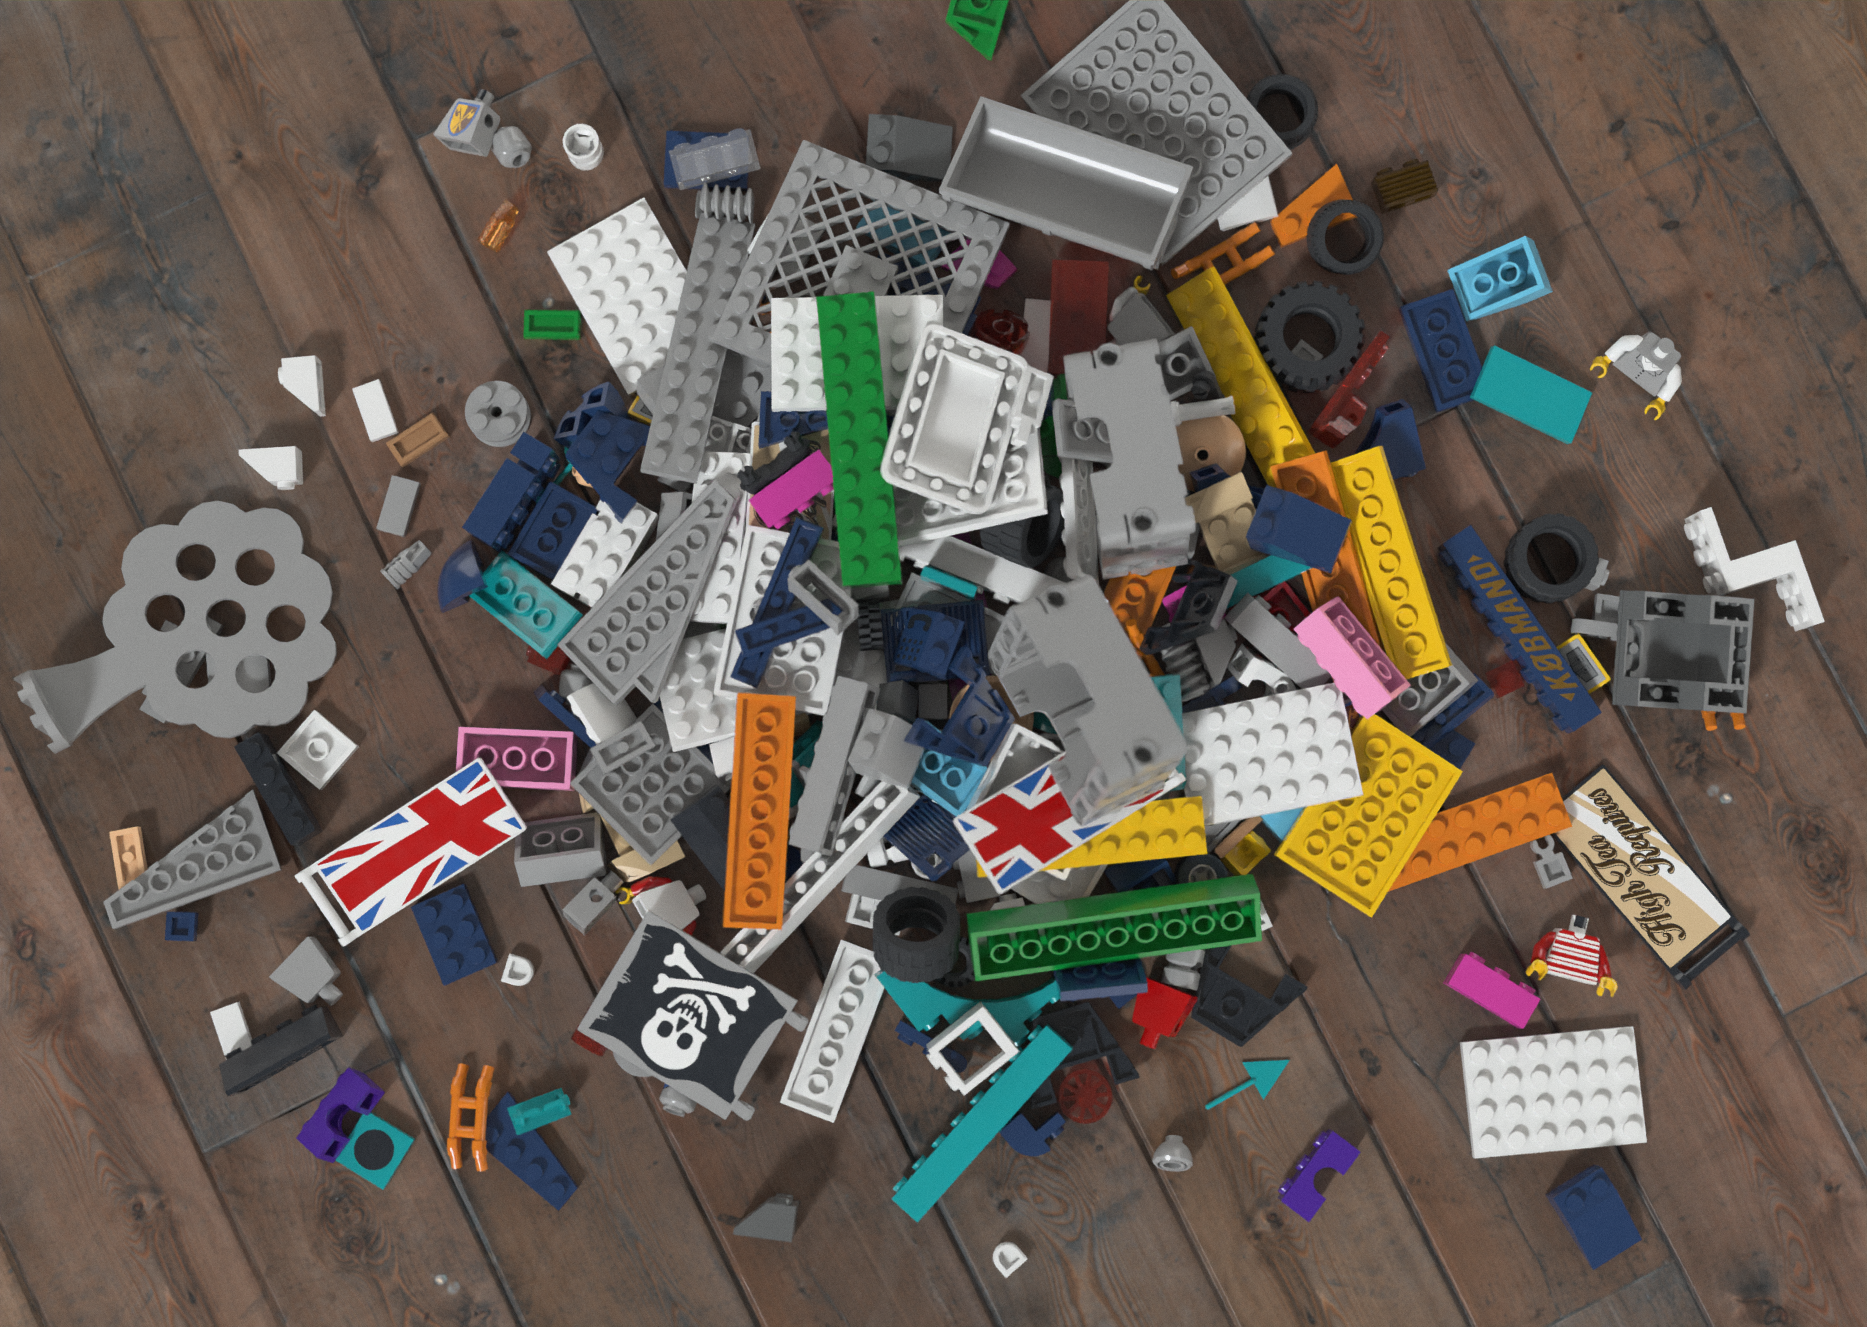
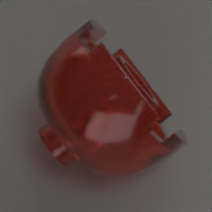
M995 309L981 312L975 321L973 338L1020 356L1025 350L1030 336L1027 321L1019 314L1006 309L1003 310V313H994Z

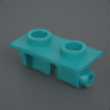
M562 1087L507 1108L517 1135L572 1115L568 1106L570 1105V1100L567 1094L564 1095Z

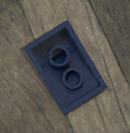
M1266 485L1246 538L1250 548L1332 573L1352 520L1297 494Z
M1591 1165L1545 1194L1592 1270H1595L1642 1240L1619 1193L1604 1169L1600 1166Z

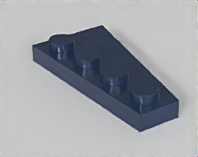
M509 1091L487 1116L486 1149L559 1211L579 1187L536 1129L520 1135L516 1134L507 1108L517 1105Z

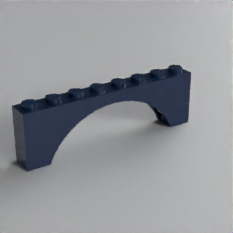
M1401 399L1376 408L1368 433L1352 455L1382 446L1393 480L1400 477H1412L1418 471L1426 469L1412 407ZM1217 463L1190 472L1195 493L1231 477ZM1247 484L1253 497L1251 498L1255 510H1257L1265 488Z

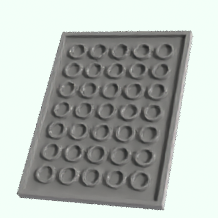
M1129 0L1021 95L1039 116L1193 166V172L1178 212L1176 227L1161 261L1162 265L1167 263L1293 155L1164 0Z

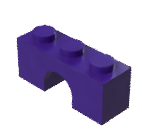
M348 1067L339 1076L337 1083L330 1093L322 1099L313 1116L305 1122L302 1131L296 1139L318 1159L334 1163L351 1140L342 1130L341 1123L344 1115L352 1109L368 1116L385 1094V1091L363 1072Z
M1328 1129L1326 1133L1321 1131L1312 1143L1315 1146L1309 1156L1304 1154L1295 1166L1297 1169L1292 1179L1287 1177L1278 1189L1280 1195L1277 1198L1308 1222H1310L1326 1200L1316 1191L1313 1184L1317 1171L1325 1167H1331L1344 1175L1361 1153L1331 1129Z

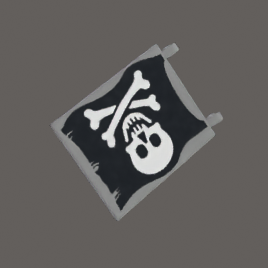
M648 910L577 1030L726 1120L732 1110L741 1118L750 1120L755 1108L739 1100L740 1095L785 1021L795 1029L803 1031L809 1020L792 1010L798 1001L797 999Z

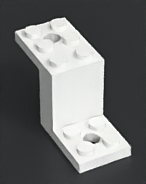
M1712 507L1701 510L1685 519V534L1693 542L1695 548L1693 553L1696 564L1703 570L1705 576L1703 584L1707 593L1723 596L1777 579V593L1782 600L1784 599L1787 607L1786 618L1790 626L1794 627L1795 632L1825 622L1796 540L1730 561Z

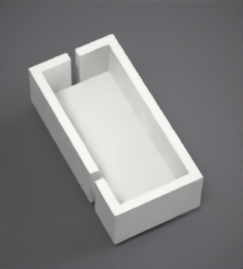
M600 500L596 506L599 512L598 516L592 513L551 585L592 609L636 563L658 525L659 515L636 503L635 507L621 524L614 517L615 514L609 506Z

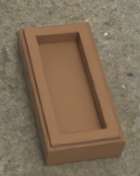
M431 413L386 442L400 466L405 467L448 439L449 435L436 415Z
M1260 816L1244 819L1212 850V853L1218 859H1222L1263 819Z

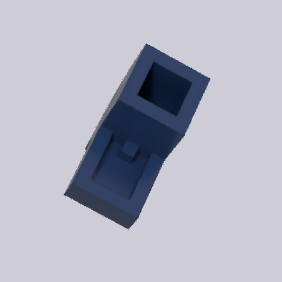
M1020 1111L1002 1127L999 1133L1018 1153L1026 1156H1040L1051 1150L1044 1140L1047 1137L1051 1140L1056 1138L1064 1130L1062 1125L1066 1121L1056 1111L1035 1129Z

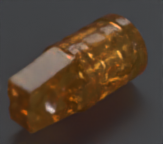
M504 200L498 210L494 211L477 241L486 248L499 253L501 246H503L505 239H507L508 234L515 225L514 219L519 209L513 203Z

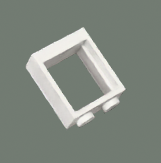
M981 1001L926 1044L930 1052L926 1055L928 1060L936 1069L941 1066L947 1074L944 1079L953 1091L959 1089L963 1095L967 1094L1019 1052L1017 1046ZM979 1020L1003 1051L963 1081L940 1050Z

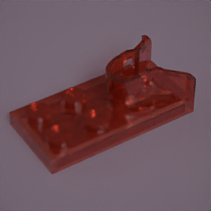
M1051 261L1048 373L1065 374L1064 356L1090 351L1091 355H1093V350H1097L1105 344L1109 262Z
M1381 330L1307 431L1330 448H1335L1357 429L1363 420L1368 403L1353 394L1351 390L1353 387L1359 390L1373 371L1369 368V365L1375 367L1389 349L1385 343L1390 336Z

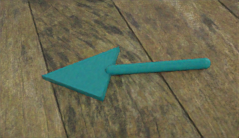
M1290 1060L1242 1062L1251 1079L1207 1103L1205 1108L1210 1109L1255 1084L1264 1100Z

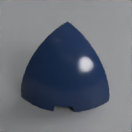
M606 382L583 394V403L574 412L568 410L557 428L554 440L570 448L597 411L630 420L625 403L615 387L610 382Z
M473 540L458 547L448 557L442 567L437 587L438 603L442 613L468 603L466 596L488 587L480 568L484 565Z

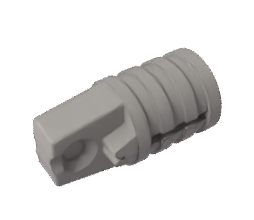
M418 540L412 546L400 552L380 572L399 589L408 578H411L420 569L432 553Z

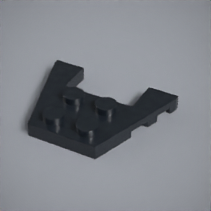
M1188 559V564L1176 566L1172 579L1177 583L1188 582L1172 622L1169 627H1148L1139 650L1145 655H1151L1217 631L1232 597L1237 580L1230 574L1210 566L1208 568L1195 560L1191 561Z
M1232 945L1204 949L1203 965L1200 969L1198 989L1195 993L1198 999L1192 1008L1190 1018L1239 1047L1245 1045L1308 988L1296 979L1284 974L1272 996L1268 999L1219 969Z
M1089 1001L1038 1016L1033 1020V1031L1038 1025L1044 1028L1048 1024L1073 1046V1049L1053 1071L1106 1056L1115 1085L1140 1078L1139 1072ZM1050 1075L1031 1095L1032 1110L1057 1103Z

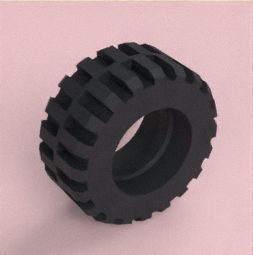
M1306 281L1297 282L1294 287L1290 285L1284 287L1264 307L1255 327L1256 335L1254 341L1279 386L1284 383L1289 386L1288 390L1297 392L1298 389H1303L1304 393H1313L1317 389L1322 392L1329 389L1331 385L1340 383L1359 360L1362 354L1361 349L1365 344V335L1362 332L1365 329L1364 320H1359L1360 310L1358 306H1351L1349 303L1351 297L1346 293L1341 296L1336 292L1338 287L1332 284L1328 288L1323 287L1322 281H1313L1312 285H1307ZM1312 314L1322 318L1331 327L1335 337V345L1332 352L1326 358L1319 361H1307L1295 356L1288 349L1283 338V331L1286 323L1293 316Z

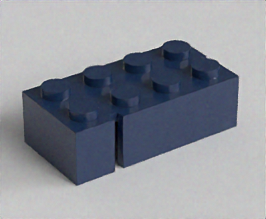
M526 432L522 433L510 454L520 459L516 464L506 458L462 526L470 535L499 553L511 546L515 538L514 531L518 525L522 526L527 521L530 515V511H528L534 501H539L545 491L543 486L549 477L551 479L554 478L561 466L559 464L561 459L552 448Z

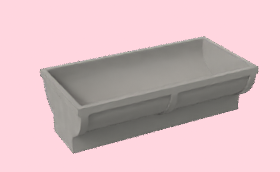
M980 96L939 188V194H942L943 200L952 203L956 201L1041 230L1044 234L1056 235L1142 264L1144 268L1158 270L1176 227L1178 212L1193 172V166Z

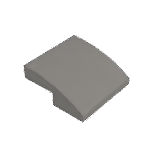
M206 653L208 683H210L215 675L216 666L213 658ZM251 656L240 663L237 668L236 678L243 690L249 693H260L272 685L269 659L263 656Z

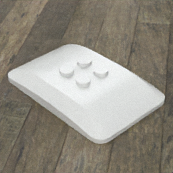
M935 324L927 326L920 335L883 456L881 474L885 481L972 514H982L988 510L992 503L1013 427L1009 426L1010 417L1023 369L1028 365L1026 360L1019 355Z

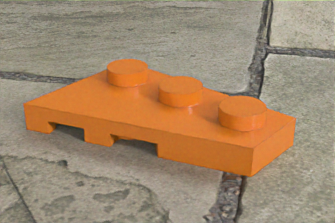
M1337 164L1282 210L1278 217L1271 220V227L1281 248L1306 238L1309 223L1322 206L1335 200H1353ZM1351 213L1339 214L1329 223L1327 229L1357 216Z

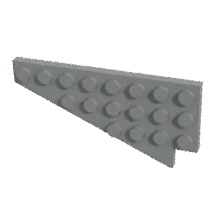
M716 480L707 487L557 644L615 705H618L635 686L652 703H656L660 697L737 503V500Z

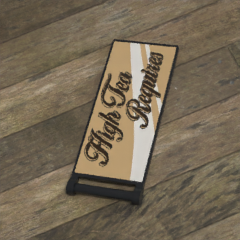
M1605 765L1599 766L1562 797L1572 827L1551 835L1683 990L1689 988L1692 985L1691 981L1738 941H1744L1750 936L1749 931L1732 915ZM1726 925L1730 926L1732 932L1684 973L1677 968Z

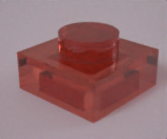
M1513 661L1484 673L1497 699L1525 686Z

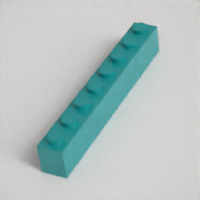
M1047 1024L1044 1028L1038 1025L1028 1036L1031 1043L1024 1050L1021 1047L1018 1048L1019 1052L1009 1059L1012 1064L1004 1072L1000 1068L989 1080L992 1084L990 1089L986 1093L982 1090L977 1093L970 1101L973 1108L966 1115L961 1111L950 1124L954 1129L948 1136L942 1133L931 1145L935 1149L928 1158L923 1154L912 1166L915 1173L909 1179L903 1176L894 1186L893 1190L896 1194L892 1200L917 1223L1073 1049V1046L1050 1025Z

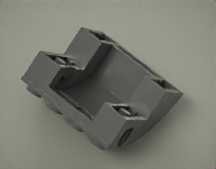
M1620 590L1616 657L1614 662L1613 705L1747 713L1754 599Z

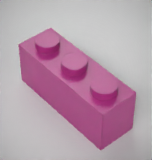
M817 450L750 498L749 502L768 529L774 526L778 530L791 521L788 515L798 509L802 513L814 504L812 501L813 497L820 492L825 496L834 490L832 467L820 450Z
M1470 952L1469 955L1460 954L1443 983L1513 1026L1524 1029L1540 1001V998L1533 995L1536 990L1523 982L1517 985L1508 980L1511 975L1498 967H1495L1494 970L1484 965L1486 960L1473 952Z

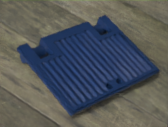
M983 600L921 605L918 607L910 606L901 607V609H880L887 683L901 680L911 683L944 681L913 669L896 672V665L899 664L893 663L892 660L911 608L940 612L965 621L966 628L957 653L961 647H968L973 653L972 658L978 657V667H982L986 676H990ZM950 670L947 680L961 679Z
M925 794L884 835L892 845L928 876L931 881L938 880L951 869L955 861L970 850L953 822L956 816L938 803L932 802V799ZM934 854L941 858V862L935 867L927 861Z

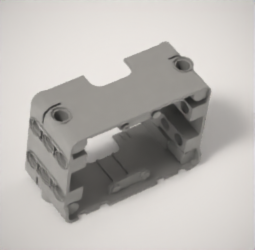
M1156 338L1118 346L1113 343H1106L1097 350H1093V355H1091L1090 351L1064 356L1067 400L1075 401L1078 420L1099 418L1105 422L1113 455V463L1099 462L1106 466L1107 470L1089 474L1097 515H1095L1096 541L1103 580L1126 576L1128 572L1131 575H1148L1153 570L1188 564L1189 535L1196 531L1193 508L1185 504L1184 497L1187 496L1184 476L1180 475L1178 471V465L1183 464L1174 422L1175 419L1173 418L1169 395L1162 394L1161 387L1164 385L1160 365L1156 364L1155 356L1160 354Z
M1086 574L1064 585L1050 586L1046 589L1045 593L1009 608L988 652V660L1019 716L1023 717L1036 711L1046 714L1061 739L1066 755L1062 760L1048 766L1069 805L1077 824L1082 827L1108 814L1118 813L1123 807L1163 789L1165 781L1186 754L1187 744L1095 579L1090 574Z

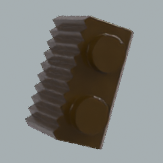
M1412 159L1402 165L1403 168L1393 171L1392 167H1388L1376 173L1377 176L1374 177L1371 185L1382 214L1435 197L1438 187L1428 160L1419 162L1418 159Z

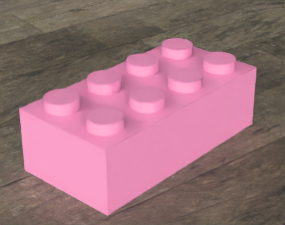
M1339 596L1319 607L1294 628L1298 634L1299 641L1304 646L1309 647L1316 656V661L1320 667L1330 673L1334 678L1337 688L1347 694L1352 700L1354 709L1359 714L1364 715L1366 719L1370 718L1411 686Z
M459 727L456 772L475 759L482 758L501 788L575 791L570 783L575 779L578 736L574 732Z

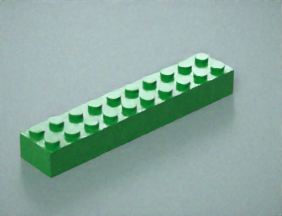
M872 291L816 297L844 589L902 584L893 484L885 481L881 474V464L889 437L875 294Z
M1253 874L967 914L971 960L976 981L1262 941L1260 892Z

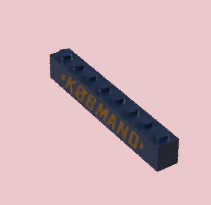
M1471 525L1440 545L1438 549L1441 561L1446 567L1451 566L1457 575L1455 580L1459 587L1464 591L1467 589L1473 598L1471 603L1479 614L1483 613L1488 619L1489 623H1487V626L1495 637L1499 636L1504 642L1505 646L1503 648L1507 656L1512 661L1516 660L1522 668L1520 674L1528 684L1532 683L1538 691L1536 696L1539 702L1545 708H1550L1554 714L1552 719L1555 725L1561 731L1565 730L1568 734L1576 731L1602 712L1473 527Z

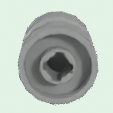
M1194 950L1167 954L1166 959L1169 961V965L1163 969L1161 983L1197 990L1200 979L1197 968L1203 965L1205 951Z

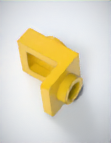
M1251 830L1220 861L1234 876L1247 875L1261 859L1271 852V849L1266 845L1262 837Z

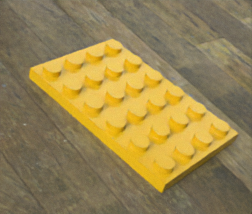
M1376 714L1368 719L1361 715L1351 731L1364 796L1304 807L1274 854L1369 917H1372L1463 772Z

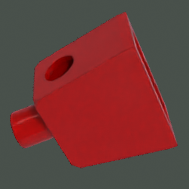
M1146 977L1148 992L1137 993L1132 1022L1145 1027L1139 1043L1156 1049L1161 1034L1173 1038L1177 1036L1198 997Z

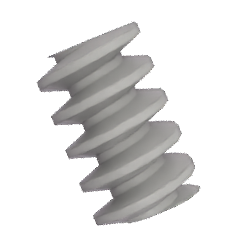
M704 183L701 191L697 192L695 217L699 218L700 214L704 211L705 218L707 219L715 212L716 219L720 221L726 213L728 222H732L737 214L739 223H743L748 216L749 222L752 224L754 215L752 188H748L746 195H742L740 187H737L735 193L731 194L730 187L726 185L724 192L720 193L719 186L715 184L713 191L709 192L707 183Z
M1194 640L1164 649L1168 652L1162 657V661L1172 662L1166 667V672H1176L1177 675H1180L1181 693L1184 694L1181 697L1182 702L1204 695V691L1210 687V683L1200 682L1206 676V672L1196 671L1202 665V662L1192 661L1199 654L1198 651L1188 650L1194 644Z

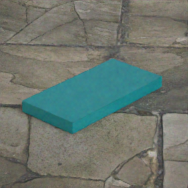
M1494 345L1488 352L1470 398L1561 442L1571 444L1592 392Z
M503 550L483 573L488 587L468 595L546 659L583 616V614Z

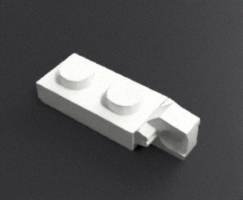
M1029 365L1024 367L1010 417L1009 426L1014 428L1010 444L1021 448L1023 444H1027L1029 434L1033 436L1036 429L1040 427L1053 375Z

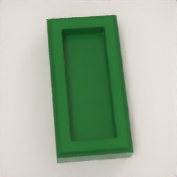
M524 310L523 337L524 339L581 340V311Z

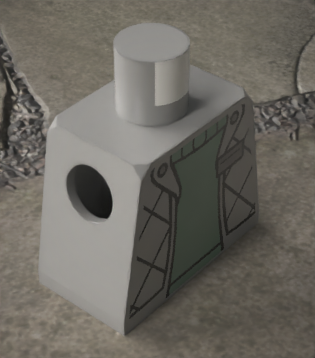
M612 871L601 882L594 877L563 909L564 918L585 936L616 902V896L613 893L622 885L623 881ZM594 895H600L603 898L597 903L590 900Z

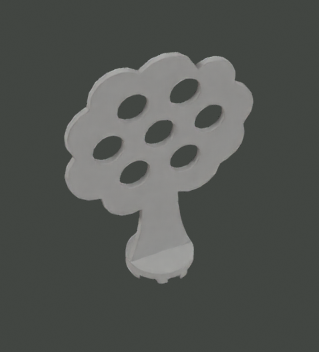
M212 501L201 503L189 510L180 521L179 526L160 524L146 528L132 538L124 551L121 568L126 585L111 596L104 608L102 623L105 634L115 647L76 663L39 670L30 669L13 678L24 688L17 692L21 702L34 709L36 713L30 716L33 725L53 740V743L47 745L50 750L56 754L72 746V743L102 714L146 687L147 700L153 711L165 721L177 725L196 724L200 729L214 737L233 738L244 735L256 725L276 727L287 724L298 716L307 702L308 683L324 677L331 670L337 657V647L331 632L321 624L330 611L333 591L330 578L318 562L303 554L304 539L300 527L293 518L278 509L260 508L245 513L234 504ZM194 544L205 545L214 552L216 559L215 568L212 573L199 581H192L182 577L177 567L180 553L188 546ZM253 549L268 552L273 557L275 563V570L271 579L258 586L247 585L238 578L236 571L237 562L240 557ZM162 595H173L179 598L185 608V617L181 625L168 632L153 629L146 617L147 608L151 601ZM224 600H232L241 604L246 614V621L242 630L236 635L221 637L214 634L209 629L207 623L208 613L212 606ZM284 605L300 609L306 620L305 629L301 636L290 642H279L273 639L267 629V619L271 612L277 607ZM194 651L209 654L216 666L215 675L211 682L198 689L184 686L177 676V666L181 658L187 653ZM263 656L274 664L276 671L275 680L267 690L260 693H249L238 684L236 678L237 668L247 657Z

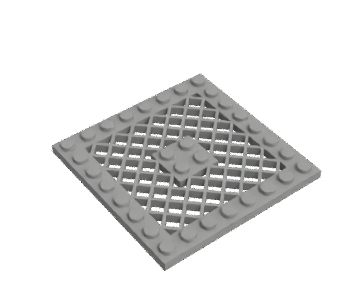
M803 140L711 340L723 347L772 366L771 333H769L771 332V324L762 327L758 316L771 311L772 295L770 291L781 286H785L788 297L785 298L815 297L814 294L824 290L823 296L874 291L875 296H887L891 285L896 296L923 295L925 292L937 289L938 294L943 295V327L962 334L1010 228V223L956 201L952 203L943 200L939 194ZM835 186L843 188L848 192L839 195ZM830 187L834 197L820 202L816 192ZM812 194L816 204L806 207ZM861 196L875 202L864 205ZM856 197L860 207L845 212L842 202ZM837 204L841 215L827 220L823 209ZM887 207L897 210L899 213L890 216ZM882 208L886 218L871 223L867 212ZM819 211L823 222L809 227L805 216ZM863 214L867 225L853 230L849 219ZM912 217L926 223L916 226ZM907 218L911 229L897 234L893 223ZM799 219H801L804 229L794 232ZM845 222L848 232L834 237L830 227ZM889 225L893 236L879 241L875 230ZM933 228L937 239L923 244L919 233ZM939 228L951 232V234L942 237ZM826 229L830 239L815 244L812 234ZM870 232L874 243L860 248L856 237ZM808 236L811 247L797 252L793 241ZM915 236L919 246L904 251L901 240ZM964 238L971 240L969 247ZM852 239L855 249L846 245L841 255L837 244ZM959 239L963 250L949 255L945 244ZM896 242L900 253L886 258L882 247ZM789 243L793 254L782 257ZM833 246L837 257L823 262L819 251ZM940 246L945 257L931 262L926 251ZM878 250L881 259L867 253ZM922 253L926 264L912 269L908 258ZM815 254L818 264L804 269L800 259ZM963 258L956 272L952 261ZM903 260L907 271L896 275L898 266L894 265V263ZM796 261L800 271L785 276L782 266ZM948 264L952 275L938 280L934 268ZM836 266L830 279L826 269ZM778 268L781 279L771 282ZM822 271L826 282L811 287L807 276ZM929 271L933 282L919 287L915 276ZM803 278L807 289L792 294L789 283ZM911 278L915 289L900 294L896 283ZM952 282L945 298L941 286ZM766 293L770 304L759 307ZM754 318L758 328L751 325ZM886 410V414L895 417L897 410Z

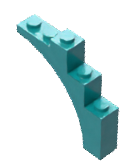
M881 969L874 974L918 1031H921L923 1028L925 1031L931 1029L939 1022L937 1017L941 1014L951 1025L981 1001L1017 1047L1027 1039L1025 1035L1029 1033L1023 1022L1026 1019L1028 1022L1034 1020L1042 1013L1041 1007L1048 1002L1053 1004L1060 999L1055 976L1040 986L1015 996L999 999H971L949 994L925 982L899 981L896 978L890 977ZM977 1020L959 1035L960 1038L965 1040L968 1037L971 1040L983 1031L981 1022Z

